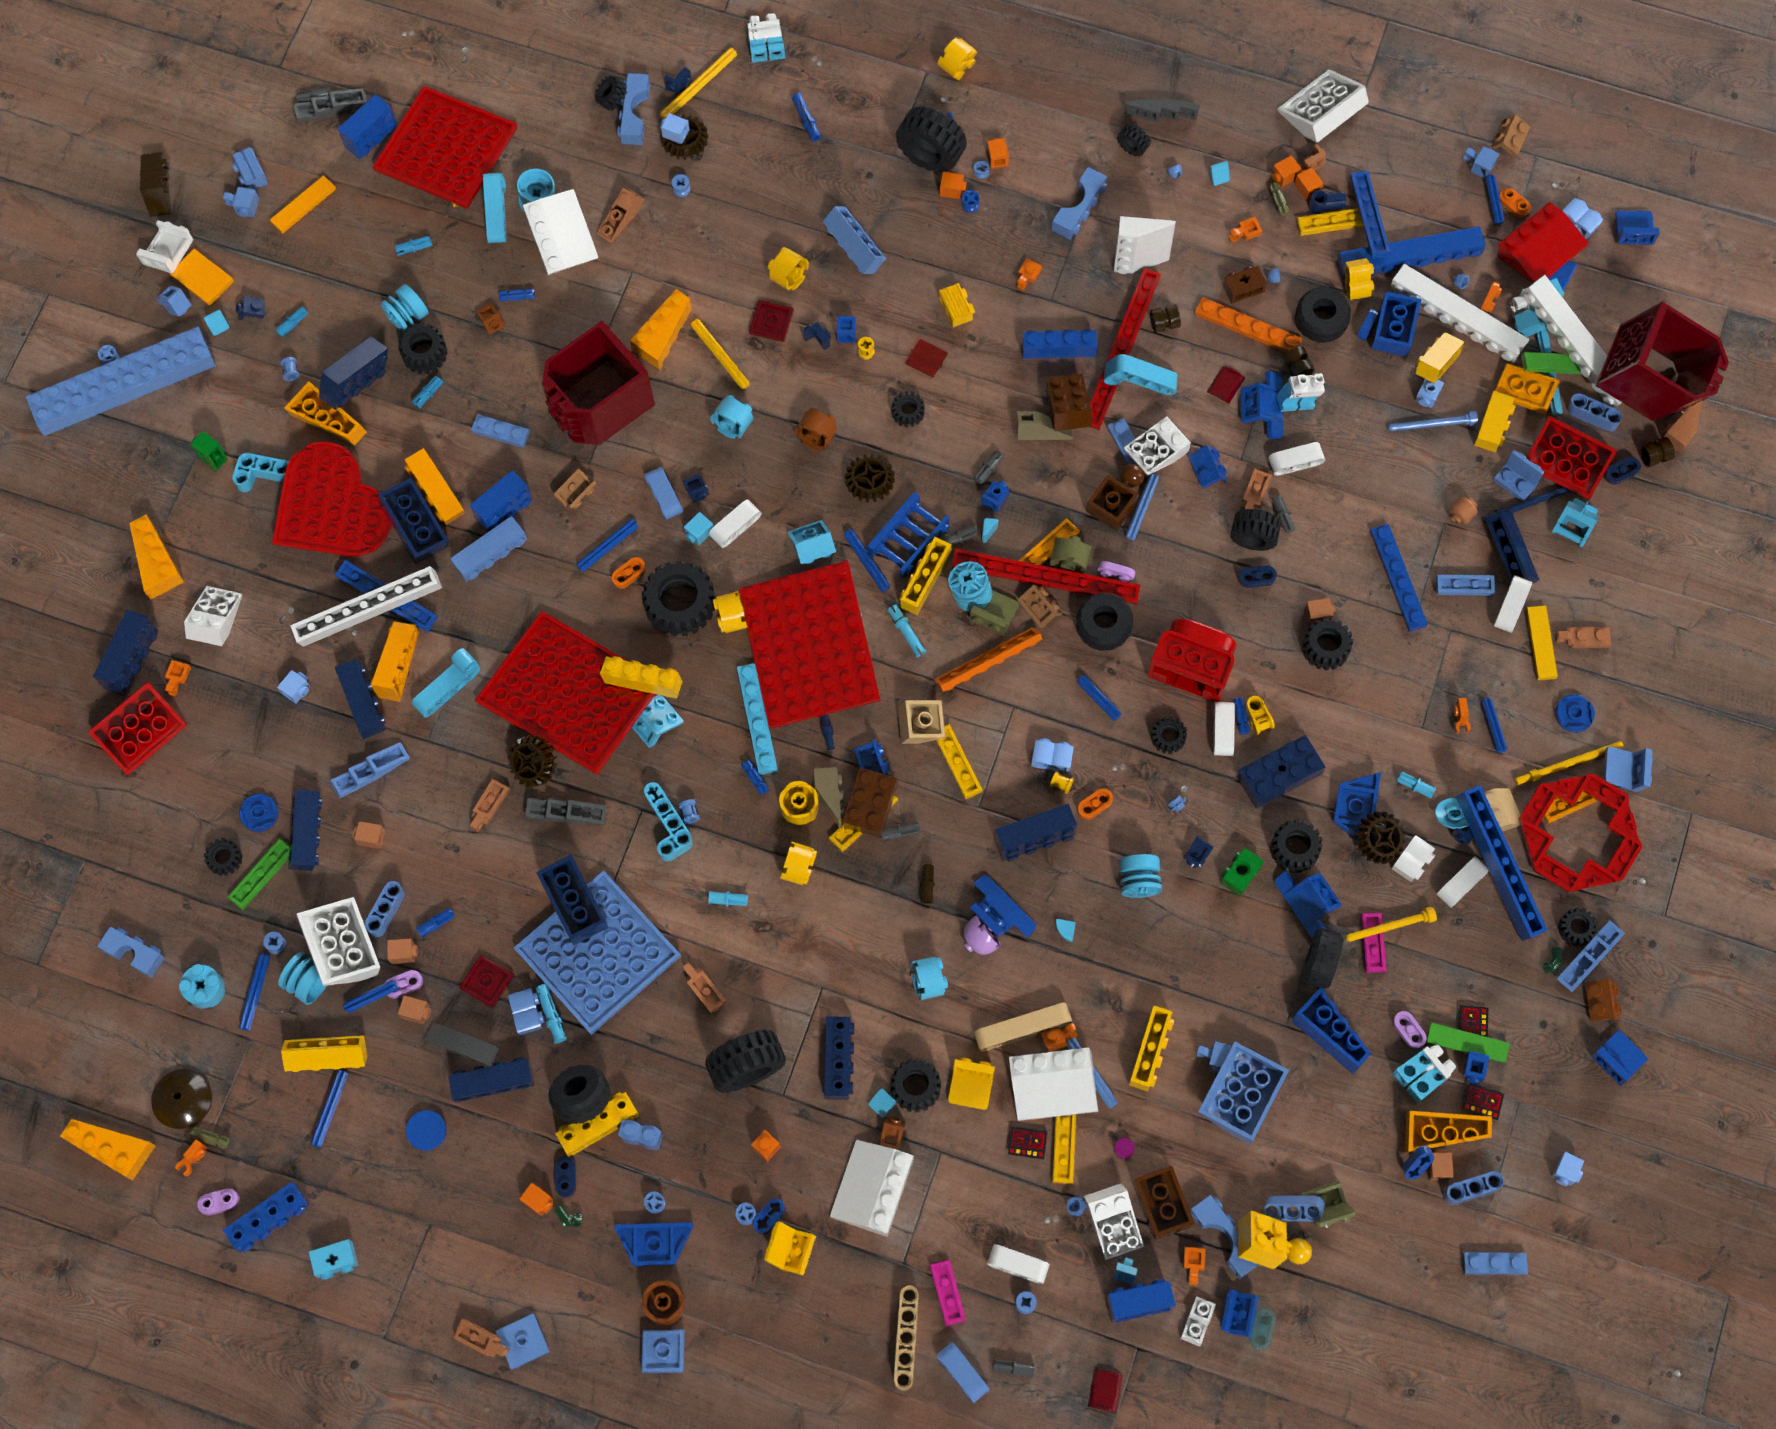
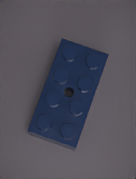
M369 337L325 369L321 374L319 399L336 410L340 406H344L352 397L358 396L363 389L370 387L375 380L384 376L388 348L373 337Z
M412 478L378 494L380 506L415 564L448 547V538Z
M128 609L126 610L93 675L105 690L124 697L131 690L132 681L135 675H138L140 672L141 663L148 656L149 648L158 635L157 628L147 616Z
M1305 734L1238 770L1236 777L1255 809L1322 775L1325 765Z
M1068 803L995 829L994 842L1002 862L1006 860L1011 862L1018 859V856L1022 854L1031 855L1039 848L1044 847V849L1053 847L1056 842L1072 840L1076 834L1077 823Z
M572 854L536 872L573 946L609 928Z

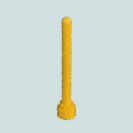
M1432 906L1423 908V911H1420V914L1347 934L1345 939L1351 942L1421 921L1432 923L1437 921V915Z

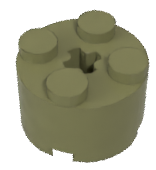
M1070 536L1069 539L1057 537L1055 538L1051 554L1050 566L1084 574L1088 566L1092 546L1080 542L1081 539L1076 536Z

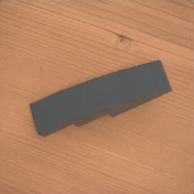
M364 88L330 91L328 96L312 97L310 102L294 103L292 108L296 122H303L352 111L362 107L367 102Z
M1168 99L1131 100L1126 102L1125 114L1159 123L1160 117L1173 121H1178L1179 116L1197 120L1200 105Z
M527 798L524 818L569 824L604 825L607 806L573 800L566 802L553 799L546 801Z
M434 1022L424 1041L453 1054L461 1055L491 1067L499 1051V1048Z

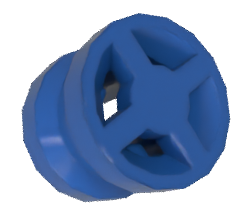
M968 190L962 195V208L968 213L976 212L979 208L980 197L976 191Z

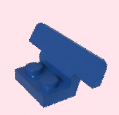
M1268 371L1265 372L1266 384L1256 383L1241 388V422L1247 424L1263 420L1267 422V438L1278 440L1283 436V412H1280L1276 395L1282 389V378L1278 373Z
M1288 871L1283 872L1275 879V885L1312 939L1316 930L1326 929L1320 918L1342 906L1321 873L1306 878L1298 885H1296Z
M984 875L974 882L986 897L980 903L975 902L970 908L997 936H1003L1014 925L1027 938L1035 931L1036 924L989 876Z

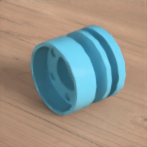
M529 169L519 177L517 191L521 210L524 212L522 207L524 204L555 195L554 180L545 170Z
M406 284L395 291L398 300L389 296L387 297L388 302L383 300L380 303L389 321L404 333L408 326L412 328V325H414L411 317L420 321L429 314L422 300Z
M971 561L963 562L954 567L948 577V583L957 606L969 612L973 606L980 609L985 608L991 601L993 593L984 567Z
M1139 854L1127 856L1119 860L1120 875L1126 877L1120 880L1121 886H1123L1121 888L1123 896L1144 898L1162 892V885L1159 884L1161 883V877L1156 875L1160 872L1158 856Z
M299 952L287 963L278 980L280 988L286 989L289 994L295 993V997L306 1005L313 1003L326 988V986H322L313 959L304 952Z

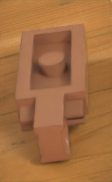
M1254 469L1243 496L1241 507L1245 509L1260 508L1272 478L1271 474Z
M1610 627L1567 628L1566 631H1558L1556 642H1567V645L1571 646V648H1610Z
M494 779L491 780L473 809L471 817L474 820L470 824L472 830L479 832L483 824L487 825L492 820L510 791L508 786Z
M689 962L683 966V970L688 975L685 978L688 986L710 1014L727 1003L703 970L701 971L698 968L695 971Z
M461 1319L453 1337L486 1356L494 1357L495 1354H498L501 1357H507L510 1348L500 1344L502 1339L497 1335L466 1319Z

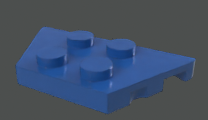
M1380 772L1339 784L1333 823L1355 839H1358V836L1354 833L1359 831L1356 826L1362 824L1361 819L1365 818L1367 814H1373L1376 811L1381 778Z
M693 1222L614 1225L634 1267L675 1265L694 1227Z

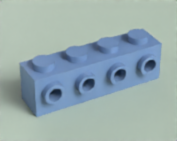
M834 207L823 221L827 231L834 236L837 244L845 250L848 258L853 260L861 273L874 274L886 257L846 207Z
M511 516L450 559L455 569L467 582L475 579L484 569L491 568L500 558H505L514 548L522 546L527 537L523 529Z

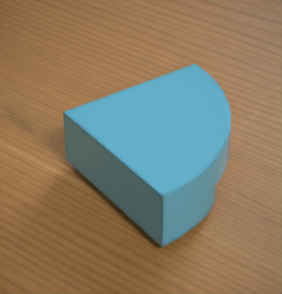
M1056 919V928L1063 939L1072 943L1076 922Z

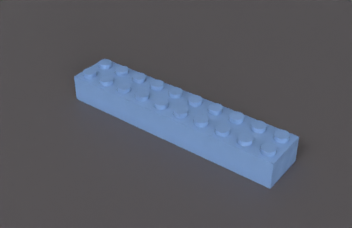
M195 327L25 397L37 427L46 436L215 367L216 364L200 328Z

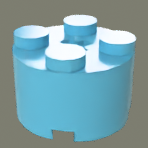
M727 395L712 413L710 420L712 424L716 423L718 426L717 430L731 439H735L737 436L739 439L753 421L752 408L748 404H742L737 401L733 396Z
M934 956L912 961L910 968H914L915 973L911 974L916 995H920L918 999L921 1001L943 996L945 989L948 988V982L946 977L942 976L941 969H943L941 958Z
M196 964L188 969L182 976L179 984L183 997L193 1006L200 1009L216 1006L225 995L223 978L213 968L206 965Z

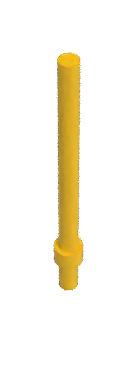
M1618 741L1539 770H1530L1528 774L1514 778L1516 785H1520L1529 781L1540 780V777L1605 755L1607 747L1622 749L1624 748L1623 742Z

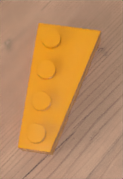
M309 381L284 407L292 417L354 446L367 433L343 409L339 407L335 410L319 399V389Z
M144 515L130 522L143 589L148 598L151 600L184 583L149 517Z
M1421 1111L1406 1112L1405 1153L1413 1152L1421 1146L1435 1148L1492 1137V1117Z

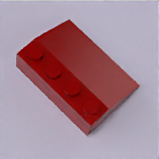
M1548 202L1498 244L1497 257L1533 284L1544 275L1547 278L1552 276L1566 262L1570 261L1587 247L1589 242L1561 209Z
M1549 416L1526 459L1541 467L1544 471L1543 477L1590 500L1617 450Z
M146 682L87 732L128 776L187 726V724L150 683Z

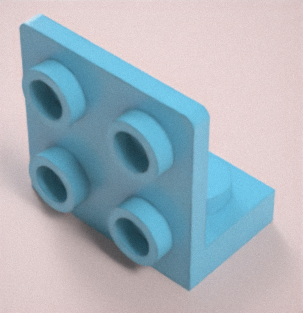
M657 695L652 699L632 728L650 748L656 744L662 733L681 725L684 721L663 696Z

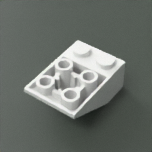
M1166 416L1125 446L1124 450L1142 468L1146 475H1150L1175 463L1187 454L1191 442Z
M206 586L184 621L186 639L222 646L230 634L242 593Z
M1122 1183L1083 1196L1105 1260L1144 1247L1128 1192Z

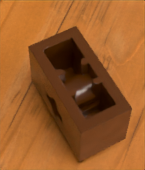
M1259 266L1247 267L1238 273H1230L1224 278L1223 283L1231 304L1264 293L1267 285Z

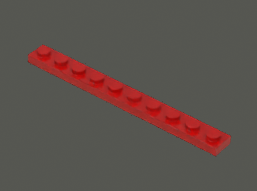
M1146 268L1143 269L1107 362L1117 355H1130L1160 280L1161 273ZM1105 367L1090 402L1091 428L1099 431L1118 384L1108 385L1104 382Z
M955 549L952 569H954L955 566L963 562H976L984 567L988 576L1089 596L1099 593H1112L1124 599L1126 603L1137 605L1141 587L1139 584Z

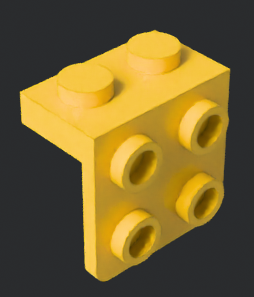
M968 1058L955 1059L948 1098L949 1103L986 1110L989 1104L995 1067L991 1066L989 1062L980 1061L978 1064L971 1062L972 1060Z
M777 1221L771 1231V1238L765 1250L764 1260L783 1271L804 1276L816 1236L795 1230Z

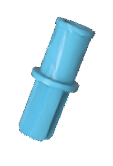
M1401 772L1397 778V782L1413 789L1412 792L1417 791L1430 799L1436 790L1435 787L1420 781L1421 778L1416 779L1404 772Z
M710 891L708 903L726 905V907L729 905L746 906L748 904V895L733 894L729 891L727 893Z

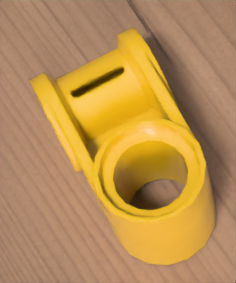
M1259 696L1250 697L1245 705V709L1253 732L1259 735L1263 730L1275 728L1274 720L1262 698ZM1250 704H1256L1259 709H1251Z

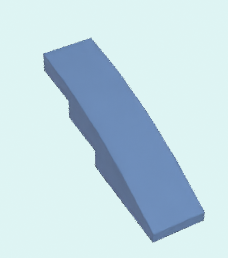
M401 742L366 757V761L349 768L347 773L331 779L330 784L340 799L379 779L409 760L410 757Z
M1609 920L1559 975L1557 980L1573 992L1625 933Z

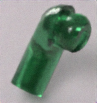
M1561 947L1552 948V960L1543 965L1544 972L1547 974H1554L1563 966Z
M559 1206L554 1210V1213L566 1227H578L583 1222V1216L580 1213L568 1214L563 1206Z

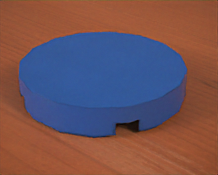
M1573 694L1564 697L1558 703L1555 709V717L1557 723L1563 729L1578 733L1590 727L1595 717V710L1591 702H1588L1585 697Z
M260 793L246 798L239 810L242 824L253 832L267 831L273 827L279 816L278 806L271 797Z
M423 1110L417 1112L407 1123V1139L414 1148L420 1151H431L439 1147L446 1138L447 1127L445 1121L434 1111Z

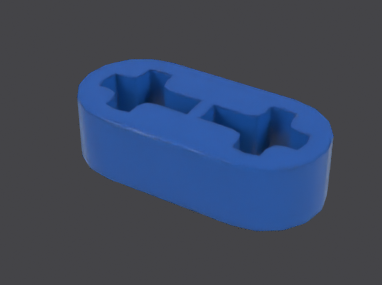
M1373 308L1370 309L1357 338L1363 341L1367 340L1379 316V311Z
M1421 1146L1417 1148L1405 1161L1402 1170L1407 1179L1419 1178L1434 1161V1155L1430 1147Z
M771 1199L756 1216L753 1226L757 1233L767 1234L782 1217L785 1207L781 1200ZM773 1204L776 1206L777 1204H780L779 1209L781 1211L779 1213L775 1211L772 1214V1216H770L769 1214L772 1211L771 1205ZM768 1217L769 1219L766 1222L768 1227L766 1229H758V1221L763 1222Z

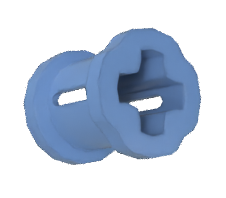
M293 357L283 358L280 361L284 371L283 379L285 381L297 380L299 372L296 370V359Z
M693 799L679 804V808L682 809L684 815L683 823L692 824L700 820V816L697 815L695 808L696 801Z

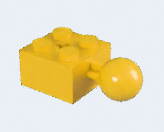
M1252 1210L1238 1221L1239 1258L1271 1269H1275L1287 1258L1297 1265L1305 1264L1310 1260L1312 1247L1307 1240L1294 1238L1291 1241H1287L1286 1222Z

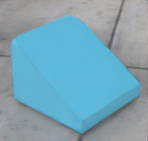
M1228 161L1210 167L1209 177L1214 186L1230 181Z
M220 310L204 317L214 336L229 329V325Z
M984 519L983 543H986L998 528V519Z
M881 1088L868 1105L883 1118L896 1105V1101Z

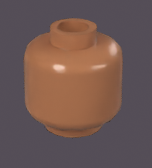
M1468 496L1465 498L1459 497L1449 509L1451 520L1458 525L1460 523L1468 524L1478 512L1477 503Z

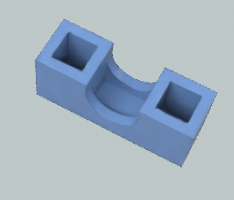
M109 927L97 947L117 960H120L125 952L133 950L135 957L130 965L139 972L153 978L165 959L160 954L161 950L153 945L150 947L143 945L145 941L136 936L132 939L127 936L128 932L120 927L117 930Z

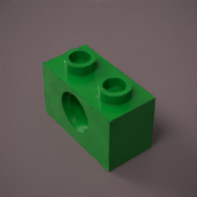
M204 431L193 438L190 445L196 455L215 472L228 460L220 444Z
M1246 848L1242 852L1238 851L1232 859L1234 864L1231 868L1227 866L1221 875L1223 877L1221 884L1240 897L1264 864V860ZM1243 868L1246 874L1240 875L1236 869Z

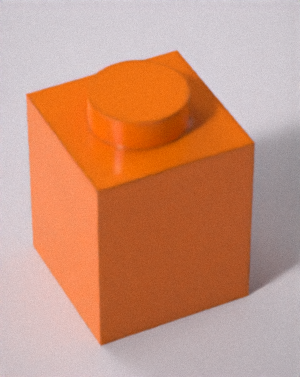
M994 138L987 141V153L991 169L1008 166L1009 155L1005 138Z
M1291 155L1275 164L1271 175L1274 182L1278 183L1282 188L1296 180L1297 174L1302 168Z
M1313 168L1304 169L1297 174L1295 185L1305 200L1310 199L1315 191H1322L1323 182Z
M943 172L940 196L961 199L962 192H966L967 182H964V174Z
M766 1130L751 1144L752 1149L766 1162L781 1148L780 1143Z
M533 1183L529 1185L519 1199L540 1216L544 1213L547 1214L553 1206V1198Z

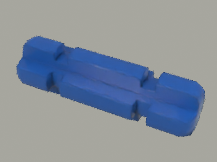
M528 288L525 291L524 289L509 290V292L507 290L499 292V299L502 302L508 301V299L515 301L535 298L533 288Z
M1241 697L1235 698L1233 702L1236 708L1235 716L1237 725H1239V734L1245 735L1250 732L1249 724H1247L1248 719L1244 700Z
M745 761L741 765L742 769L754 787H757L758 793L764 795L769 791L767 785L763 783V779L753 767L751 761Z

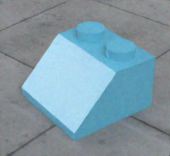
M823 520L787 532L797 559L801 564H810L815 559L827 558L836 552L831 533Z

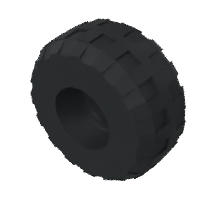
M1318 287L1307 291L1300 298L1295 312L1296 326L1301 334L1312 341L1320 343L1331 342L1340 338L1347 329L1351 318V307L1346 297L1339 291L1328 287ZM1319 310L1326 311L1332 318L1321 319L1314 312Z
M1099 593L1090 596L1081 604L1076 616L1078 635L1084 643L1099 651L1116 649L1125 643L1133 628V613L1130 606L1124 599L1112 593ZM1106 615L1115 621V625L1111 628H1101L1096 625L1094 619L1098 616Z
M1324 928L1316 930L1302 973V980L1306 985L1318 989L1330 987L1344 942V938L1340 933Z
M580 1064L562 1071L554 1079L549 1089L548 1099L555 1114L562 1121L571 1124L586 1123L589 1120L595 1119L596 1116L604 1111L610 1100L611 1090L608 1081L599 1069L595 1068V1066Z

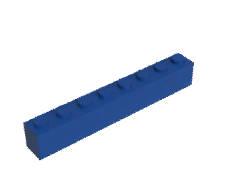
M1479 226L1388 243L1391 251L1390 257L1372 259L1369 247L1339 252L1337 264L1341 278L1344 280L1346 279L1345 262L1367 258L1373 264L1374 273L1371 274L1373 276L1377 273H1390L1393 270H1399L1404 264L1409 267H1424L1431 263L1440 264L1447 260H1460L1469 256L1477 257L1483 254L1486 244Z
M1479 785L1455 796L1521 941L1548 931L1482 786Z

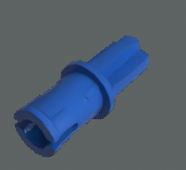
M448 908L435 917L431 916V919L417 926L416 929L423 938L432 931L439 930L440 926L455 917L454 913Z

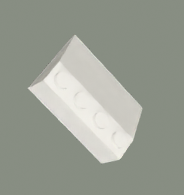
M1329 69L1278 108V112L1306 138L1317 143L1361 110L1369 101L1364 85Z
M574 189L522 206L548 276L599 258Z
M1120 216L1114 272H1119L1120 274L1134 273L1169 261L1176 221Z
M354 897L296 914L322 986L358 982L378 975L380 965Z
M1089 1047L1009 1057L1018 1121L1098 1112L1092 1052Z
M856 1140L830 1218L888 1237L914 1156L896 1149Z

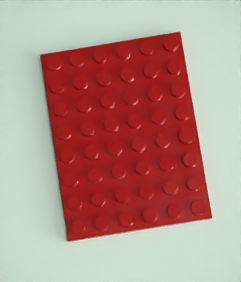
M848 560L739 588L770 729L881 701Z
M541 611L476 697L475 702L528 735H537L539 738H545V742L551 743L550 748L555 749L558 753L593 774L598 775L656 694L606 684L600 675L605 658L620 656Z

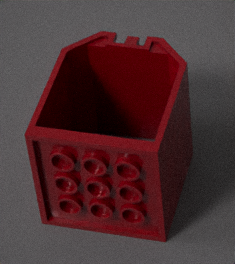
M1662 301L1619 326L1595 386L1649 420L1654 421L1674 415L1678 411L1694 406L1706 400L1709 396L1717 394L1720 387L1719 384H1722L1724 379L1723 376L1717 373L1718 368L1726 371L1729 361L1720 337ZM1651 349L1674 363L1678 374L1675 383L1645 365Z
M603 320L545 362L542 386L545 389L544 393L547 399L545 403L549 407L547 410L557 422L558 428L562 432L567 430L570 433L568 436L574 443L601 445L655 405L648 371ZM608 361L625 380L626 384L591 409L576 408L563 392Z

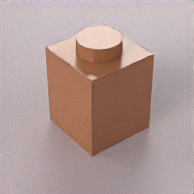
M1330 598L1307 601L1305 606L1309 626L1311 624L1314 625L1317 620L1321 622L1322 618H1327V621H1330L1336 613L1335 606L1331 604Z
M358 822V826L353 831V839L359 846L381 849L385 830L382 825Z
M412 939L387 940L388 961L391 964L415 963V956H418V946Z
M404 995L398 1011L399 1017L424 1025L425 1020H428L431 1014L430 1005L426 1001Z
M1445 1149L1433 1150L1434 1161L1428 1167L1429 1180H1451L1454 1177L1452 1152L1446 1153Z

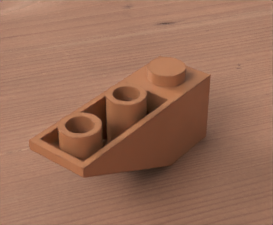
M623 187L597 234L612 243L637 215L645 198L633 190Z
M1702 401L1688 407L1685 412L1681 411L1675 418L1676 423L1674 425L1670 423L1664 430V437H1668L1671 440L1674 449L1678 453L1684 450L1697 432Z

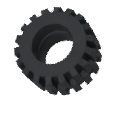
M420 323V326L414 324L411 329L408 327L406 333L403 332L401 334L402 339L398 341V349L405 366L413 372L417 370L418 374H422V372L429 374L431 370L433 372L436 371V367L440 368L442 362L446 361L445 355H447V347L441 332L436 327L432 328L430 324L425 326L424 323ZM422 344L432 345L425 353L414 352Z
M1240 510L1235 513L1230 537L1237 545L1250 550H1270L1277 546L1281 521L1275 515L1263 510Z
M1322 618L1321 622L1319 620L1315 621L1314 625L1311 624L1305 634L1302 651L1306 653L1305 659H1310L1309 664L1312 666L1314 664L1317 665V669L1324 667V670H1329L1331 667L1334 670L1337 666H1342L1344 661L1346 662L1353 644V639H1351L1352 633L1351 631L1347 632L1348 627L1346 625L1343 627L1341 621H1338V623L1334 622V618H1331L1330 621H1327V618ZM1323 637L1330 638L1336 642L1338 649L1326 651L1318 645L1317 640Z
M1294 819L1293 823L1291 820L1286 821L1285 825H1280L1279 829L1276 830L1270 847L1271 852H1273L1272 858L1277 859L1276 864L1278 866L1282 864V869L1285 871L1287 868L1292 873L1295 870H1298V873L1303 872L1304 869L1307 871L1316 863L1321 853L1322 837L1318 836L1320 832L1318 829L1314 831V825L1310 824L1308 826L1305 820L1302 823H1299V819ZM1290 838L1301 839L1307 846V852L1304 854H1294L1288 850L1285 841Z
M912 1058L907 1059L906 1063L903 1061L899 1067L894 1069V1074L891 1076V1094L902 1109L906 1108L909 1112L914 1110L915 1113L920 1112V1110L926 1111L939 1098L941 1092L940 1075L935 1070V1066L929 1064V1061L924 1060L923 1062L920 1061V1058H916L913 1061ZM913 1075L923 1077L928 1083L927 1090L917 1096L908 1094L904 1089V1082L908 1077Z

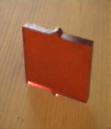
M920 339L915 348L911 349V354L905 364L934 378L939 368H942V363L947 357L948 352Z

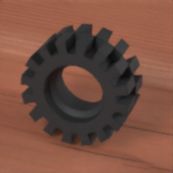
M606 76L605 80L602 79V83L598 84L599 88L595 90L596 94H594V97L599 105L610 111L614 110V108L617 109L618 104H622L621 100L625 99L624 95L627 94V91H625L627 87L624 82L615 76Z
M1126 124L1116 137L1118 144H1121L1120 147L1135 157L1142 156L1151 145V139H1148L1149 135H1145L1146 132L1144 130L1141 131V128H1137L1135 124Z
M905 391V395L901 392L899 397L895 396L894 401H892V417L896 423L899 422L900 426L905 424V427L908 428V424H911V427H914V423L918 425L920 420H923L925 405L923 399H920V395L917 394L915 396L912 391L911 395H909L908 391ZM910 404L915 407V411L907 415L902 413L901 408L903 405Z
M1169 716V719L1163 717L1162 720L1159 719L1157 724L1153 726L1151 741H1153L1154 747L1157 746L1158 751L1161 749L1163 750L1162 753L1168 751L1169 754H1172L1173 751L1176 753L1179 749L1183 748L1187 737V729L1183 727L1184 723L1182 721L1178 722V718L1173 720L1171 716ZM1166 729H1172L1177 737L1174 741L1168 742L1163 739L1162 732Z
M221 838V841L216 839L214 844L212 842L209 843L211 847H206L207 853H204L206 858L204 861L213 873H217L220 876L222 874L228 876L229 872L233 874L235 873V868L237 870L240 868L238 864H242L240 858L243 857L240 848L230 839ZM220 851H229L230 859L226 863L220 864L216 861V856Z
M1576 907L1574 910L1572 908L1560 919L1558 928H1560L1559 934H1563L1561 938L1563 940L1566 938L1568 944L1572 942L1574 946L1578 944L1580 946L1584 945L1597 932L1596 927L1598 924L1594 922L1596 918L1595 916H1590L1592 914L1590 911L1588 913L1585 912V908L1579 910V907ZM1573 920H1580L1584 923L1585 931L1578 934L1571 929V922Z

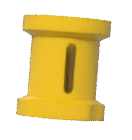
M862 337L858 341V354L861 358L868 360L874 355V341L870 337Z
M1056 771L1049 786H1055L1063 790L1065 794H1068L1074 778L1069 779L1059 774V771Z

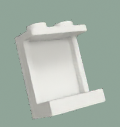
M158 220L156 225L159 231L148 249L143 250L139 248L136 255L143 265L173 274L194 239L186 227H178L170 222Z

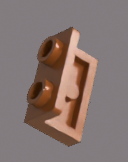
M1609 978L1585 982L1591 1022L1620 1021L1622 1009L1617 1001V995H1619L1618 985Z

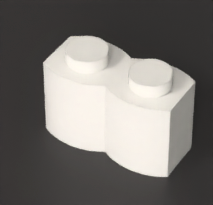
M1415 835L1392 867V870L1410 882L1414 878L1418 880L1424 872L1421 868L1425 863L1429 865L1435 857L1433 854L1435 848Z

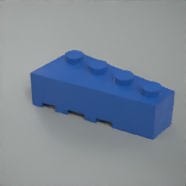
M1319 988L1296 1013L1292 1022L1350 1073L1354 1074L1371 1053L1356 1032H1353L1349 1027L1345 1017H1342L1338 1012L1334 1002L1330 1001L1327 997L1326 991Z

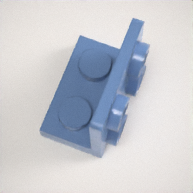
M1513 450L1506 465L1494 477L1493 481L1523 502L1537 487L1544 471L1539 465L1526 459L1524 454Z

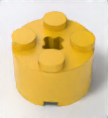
M960 37L958 39L954 38L944 49L945 55L944 57L940 56L937 65L959 81L965 73L964 70L966 68L970 69L974 65L975 60L973 58L976 56L977 51Z
M782 247L776 258L772 259L768 264V269L770 270L769 278L788 291L790 289L795 290L805 278L803 273L805 269L808 271L809 262L796 252Z
M739 591L717 596L716 599H713L717 615L720 614L717 620L722 632L730 633L748 628Z
M804 781L791 782L780 794L781 813L788 823L804 825L816 818L819 811L818 794L808 783Z
M791 842L780 879L802 886L803 884L807 885L812 871L808 867H813L817 851H814L812 847Z

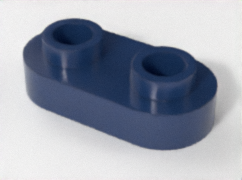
M1627 457L1609 466L1605 472V479L1612 485L1620 484L1636 476L1641 469V463L1634 457Z
M1271 566L1244 568L1241 570L1238 580L1245 588L1270 586L1275 582L1277 572ZM1268 575L1270 578L1265 579L1263 576ZM1249 577L1251 581H1246L1245 578Z
M568 1156L560 1157L555 1164V1190L563 1198H569L576 1192V1163ZM568 1163L569 1167L563 1170L562 1165ZM564 1183H567L569 1185L568 1189L566 1190L562 1189V1185Z

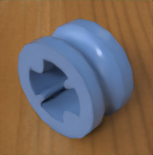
M985 161L976 162L974 164V175L979 179L986 178L990 173L989 164Z

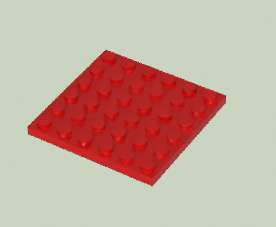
M423 86L374 163L373 170L468 209L483 185V174H488L492 171L518 126L515 122Z

